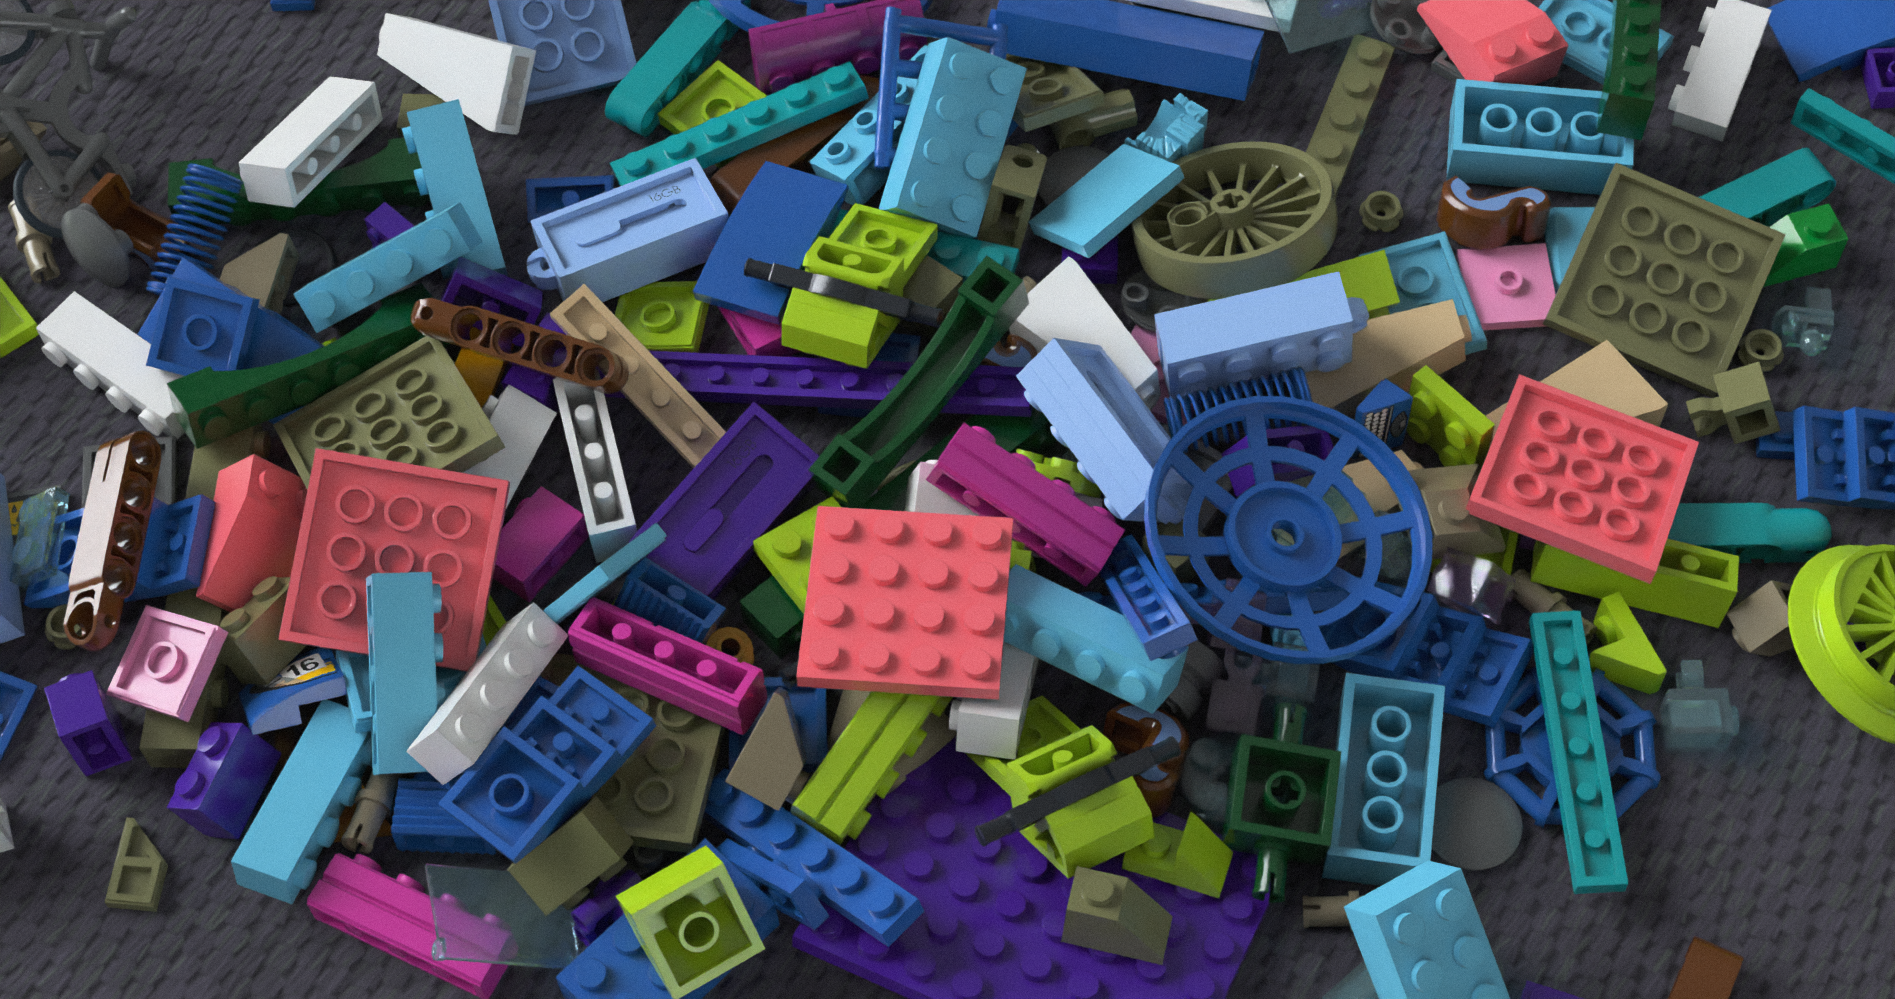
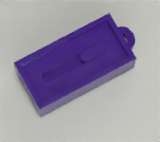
M753 402L628 543L652 525L658 523L667 535L665 537L666 540L645 557L712 600H715L755 555L753 540L780 526L816 486L808 469L818 459L819 455L758 404Z

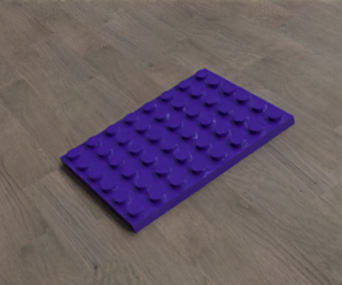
M956 735L927 762L905 775L906 780L894 791L887 794L884 799L876 794L867 809V812L872 814V817L856 840L850 838L844 848L918 898L924 912L887 947L818 899L829 917L815 930L800 922L792 936V947L908 999H1226L1271 904L1268 902L1271 883L1269 882V891L1267 894L1265 893L1264 901H1259L1252 897L1258 856L1232 850L1233 856L1220 898H1216L1122 869L1125 852L1090 869L1128 877L1173 916L1163 964L1160 965L1061 942L1074 876L1068 879L1020 832L1010 836L1007 835L989 843L985 847L979 843L974 828L1012 809L1011 796L964 752L956 751ZM1168 812L1152 818L1155 823L1184 831L1187 820ZM1213 832L1220 840H1222L1221 834Z

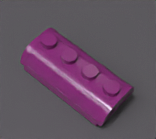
M876 0L836 9L834 4L831 3L825 5V12L748 29L757 89L769 96L792 84L802 82L849 61L858 75L880 70L886 7L892 6L901 9V15L924 18L920 0ZM901 33L899 59L910 60L924 45H927V37Z

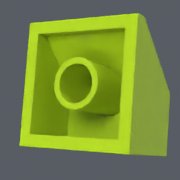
M706 845L616 895L636 938L673 999L685 996L765 950L724 863Z

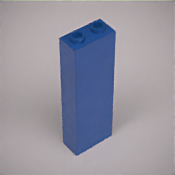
M999 0L997 10L991 9L987 28L991 29L993 24H1006L1008 26L1007 54L1242 101L1246 100L1256 76L1265 32L1263 30L1109 0Z

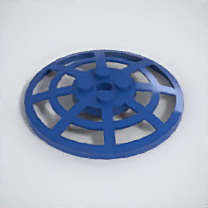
M1253 396L1231 400L1210 408L1186 423L1168 442L1153 468L1146 490L1144 524L1147 544L1155 567L1172 596L1190 617L1211 634L1239 650L1264 659L1291 664H1325L1352 658L1370 650L1400 627L1416 607L1427 585L1432 564V531L1428 510L1417 484L1403 462L1380 438L1362 424L1323 405L1285 396ZM1264 419H1282L1304 423L1339 438V441L1325 461L1297 449L1268 446ZM1245 420L1248 448L1224 456L1212 464L1205 472L1183 453L1191 443L1209 431L1229 423ZM1355 450L1366 457L1385 477L1398 497L1403 511L1375 517L1371 506L1362 492L1341 472ZM1271 463L1292 465L1315 475L1306 488L1290 482L1275 481ZM1246 465H1252L1256 485L1246 490L1238 499L1234 498L1216 483L1229 472ZM1171 467L1193 487L1184 511V537L1158 535V499L1164 479ZM1331 486L1346 499L1359 521L1344 524L1338 523L1335 514L1322 499ZM1204 498L1227 516L1224 525V536H1198V515ZM1271 530H1285L1293 537L1294 545L1284 546L1274 540ZM1409 530L1412 542V565L1407 587L1400 598L1375 587L1374 584L1378 579L1382 563L1381 536ZM1365 540V565L1360 579L1335 566L1341 553L1342 544ZM1165 555L1189 556L1192 566L1203 584L1223 603L1214 617L1200 607L1183 588L1169 566ZM1229 556L1234 567L1243 576L1232 593L1214 576L1204 557ZM1325 581L1349 595L1335 607L1318 614H1313L1306 591L1315 588ZM1259 588L1285 594L1293 616L1271 614L1249 605V602ZM1362 602L1390 614L1381 626L1365 638L1337 649L1329 650L1320 630V627H1325L1344 619L1355 611ZM1241 615L1250 621L1267 627L1299 630L1308 651L1272 647L1247 638L1231 628Z

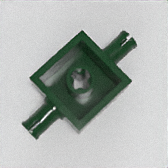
M1291 703L1277 704L1275 706L1276 715L1273 739L1241 734L1232 755L1221 841L1231 850L1256 854L1258 856L1252 897L1259 901H1264L1265 893L1267 894L1269 891L1270 882L1268 900L1270 903H1279L1285 900L1284 891L1288 860L1320 866L1331 847L1341 751L1302 745L1307 709L1299 704H1296L1295 712L1291 714L1290 722ZM1274 796L1282 797V803L1278 802Z

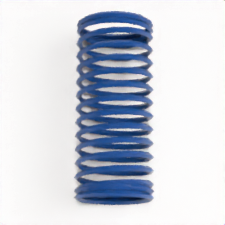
M193 163L187 165L188 168L185 170L192 176L183 177L184 182L188 185L179 187L186 195L176 197L184 205H174V210L180 214L170 215L171 220L178 224L170 223L167 225V228L175 234H164V238L171 243L164 242L160 244L161 248L169 253H158L157 256L165 262L154 263V266L163 272L154 271L150 273L153 278L161 282L149 281L147 283L148 287H146L147 291L159 296L162 294L167 281L163 277H172L174 271L167 268L176 270L179 265L178 262L169 258L177 260L186 258L202 267L215 269L214 265L197 260L171 248L217 260L218 257L216 255L196 249L175 239L192 242L218 251L221 250L220 246L203 241L177 229L194 232L220 241L225 240L224 237L202 230L179 219L213 227L224 232L228 231L224 226L201 219L182 209L230 222V218L198 207L186 200L213 206L230 213L234 212L233 208L212 202L188 190L236 203L237 200L235 198L214 192L192 181L213 185L238 194L240 189H242L241 185H243L240 179Z
M1301 366L1297 368L1292 367L1289 370V375L1284 370H1280L1278 378L1271 372L1268 376V381L1265 376L1260 375L1258 377V384L1252 377L1248 379L1247 385L1240 379L1237 388L1234 383L1229 382L1227 392L1224 386L1219 384L1217 395L1212 387H1208L1206 396L1201 389H1198L1196 399L1189 391L1186 394V403L1180 394L1176 396V403L1172 396L1169 398L1165 397L1164 408L1171 439L1183 427L1180 403L1188 423L1193 419L1191 402L1196 416L1202 413L1201 399L1206 410L1212 408L1211 395L1215 406L1222 404L1221 392L1225 402L1232 400V391L1236 400L1242 399V388L1246 398L1253 397V384L1257 396H1263L1262 381L1268 396H1274L1273 380L1279 396H1284V377L1291 398L1312 402L1310 388L1303 368ZM1264 419L1266 429H1271L1269 419ZM1274 419L1275 427L1281 428L1280 419ZM1243 420V421H1242V425H1243V429H1244V434H1245V436H1247V434H1246V427H1245V420ZM1285 420L1286 427H1292L1291 421ZM1233 422L1231 424L1236 441H1239L1240 435L1237 422ZM1296 422L1297 426L1302 425V423ZM1224 425L1221 426L1225 443L1228 444L1230 439L1227 426ZM1214 429L1211 430L1214 444L1218 446L1220 444L1217 430ZM1207 434L1202 436L1204 447L1208 449L1209 443ZM1197 440L1193 442V447L1196 451L1199 449ZM1188 447L1183 451L1184 454L1188 452Z

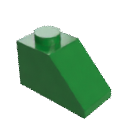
M1829 203L1787 214L1770 226V228L1786 235L1763 287L1837 267L1848 237Z

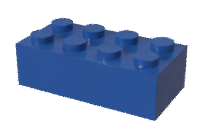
M704 839L689 854L706 845L724 863L760 939L763 941L780 925L775 903L709 841ZM625 914L616 920L556 976L565 999H673L636 938ZM732 969L679 999H702Z

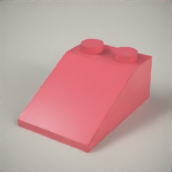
M1429 0L1419 4L1417 7L1418 13L1465 80L1536 85L1557 76L1569 46L1547 14L1527 0Z
M255 454L219 471L213 500L216 503L200 586L197 589L196 597L228 612H232L242 608L254 596L252 594L253 589L263 580L272 576L291 577L308 491L301 477Z

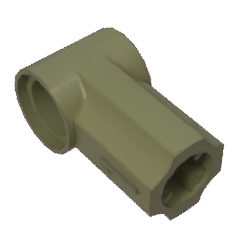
M1123 88L1104 94L1105 106L1049 124L1060 150L1072 146H1090L1095 137L1137 125L1138 115L1130 91Z

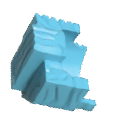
M1181 93L1173 99L1174 104H1170L1164 99L1161 102L1156 117L1147 130L1143 131L1135 140L1127 137L1124 144L1173 162L1183 156L1203 149L1208 110L1193 101H1189Z

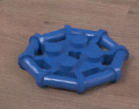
M1535 666L1526 669L1525 676L1518 682L1496 726L1485 725L1487 769L1483 774L1487 781L1495 783L1502 788L1523 810L1535 819L1534 825L1544 828L1545 824L1562 825L1560 807L1555 805L1558 795L1537 668ZM1596 668L1595 672H1591L1596 699L1597 697L1601 698L1622 717L1616 720L1597 704L1609 776L1611 778L1618 773L1629 779L1613 795L1618 819L1649 789L1658 787L1661 775L1656 771L1653 725L1656 723V719L1652 711H1644L1604 676L1605 671ZM1532 696L1540 703L1526 717L1515 712ZM1505 731L1519 734L1520 741L1519 754L1507 758ZM1634 735L1635 759L1623 756V749L1620 747L1622 736ZM1526 770L1546 788L1542 799L1515 775Z

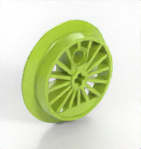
M1843 545L1829 548L1811 558L1800 569L1791 586L1788 598V624L1795 651L1817 690L1842 716L1870 735L1895 744V686L1889 682L1892 675H1895V545ZM1854 642H1865L1867 649L1860 653ZM1874 658L1880 663L1877 670L1867 661Z

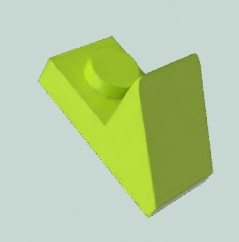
M1618 591L1603 597L1593 624L1597 627L1596 635L1599 641L1605 646L1590 653L1591 672H1595L1596 668L1605 671L1604 676L1608 680L1647 694L1659 691L1667 673L1666 668L1620 592Z
M1192 812L1189 814L1184 831L1153 822L1155 838L1125 852L1122 869L1216 898H1220L1233 856V851Z

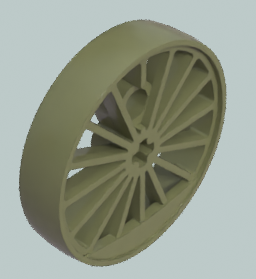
M1255 141L1235 142L1205 148L1173 161L1172 163L1180 166L1185 178L1131 223L1137 256L1144 271L1152 280L1162 287L1182 295L1206 299H1222L1287 284L1312 269L1327 254L1335 240L1338 227V211L1335 192L1329 174L1317 159L1304 151L1283 144ZM1261 180L1249 194L1247 192L1248 181ZM1237 181L1236 189L1223 191L1220 186L1223 183ZM1280 183L1283 184L1281 187H1279V188L1276 189V187H1277ZM1208 187L1211 189L1214 197L1212 200H1209L1196 191ZM1178 201L1183 202L1182 204H1179V205H1178V204H1175V203L1178 202ZM1237 245H1240L1244 253L1236 254Z

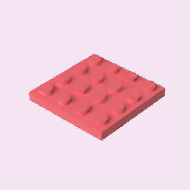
M1519 374L1466 509L1470 515L1651 584L1657 571L1699 442Z
M316 448L278 639L284 642L369 656L366 577L373 573L432 572V583L440 584L442 595L441 612L434 613V633H442L443 661L435 662L436 667L467 672L477 660L510 482L508 480Z
M818 506L796 675L797 687L999 700L1013 518Z

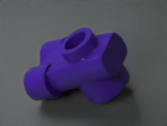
M629 869L620 877L615 874L606 882L601 880L594 889V897L592 899L588 898L571 912V917L576 924L573 927V931L587 947L624 914L616 895L642 881L634 871Z

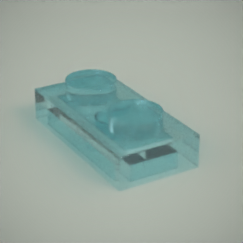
M54 486L23 500V505L19 511L20 522L16 545L12 551L13 563L9 581L22 588H27L57 575L69 493Z

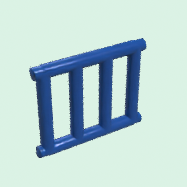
M892 6L886 7L883 26L874 168L879 170L890 168L897 147H892L894 120L905 122L909 110V104L896 103L897 78L918 79L923 63L899 59L901 33L939 39L950 37L960 42L990 46V54L1006 60L1008 26L1006 24H993L991 29L901 15V9Z

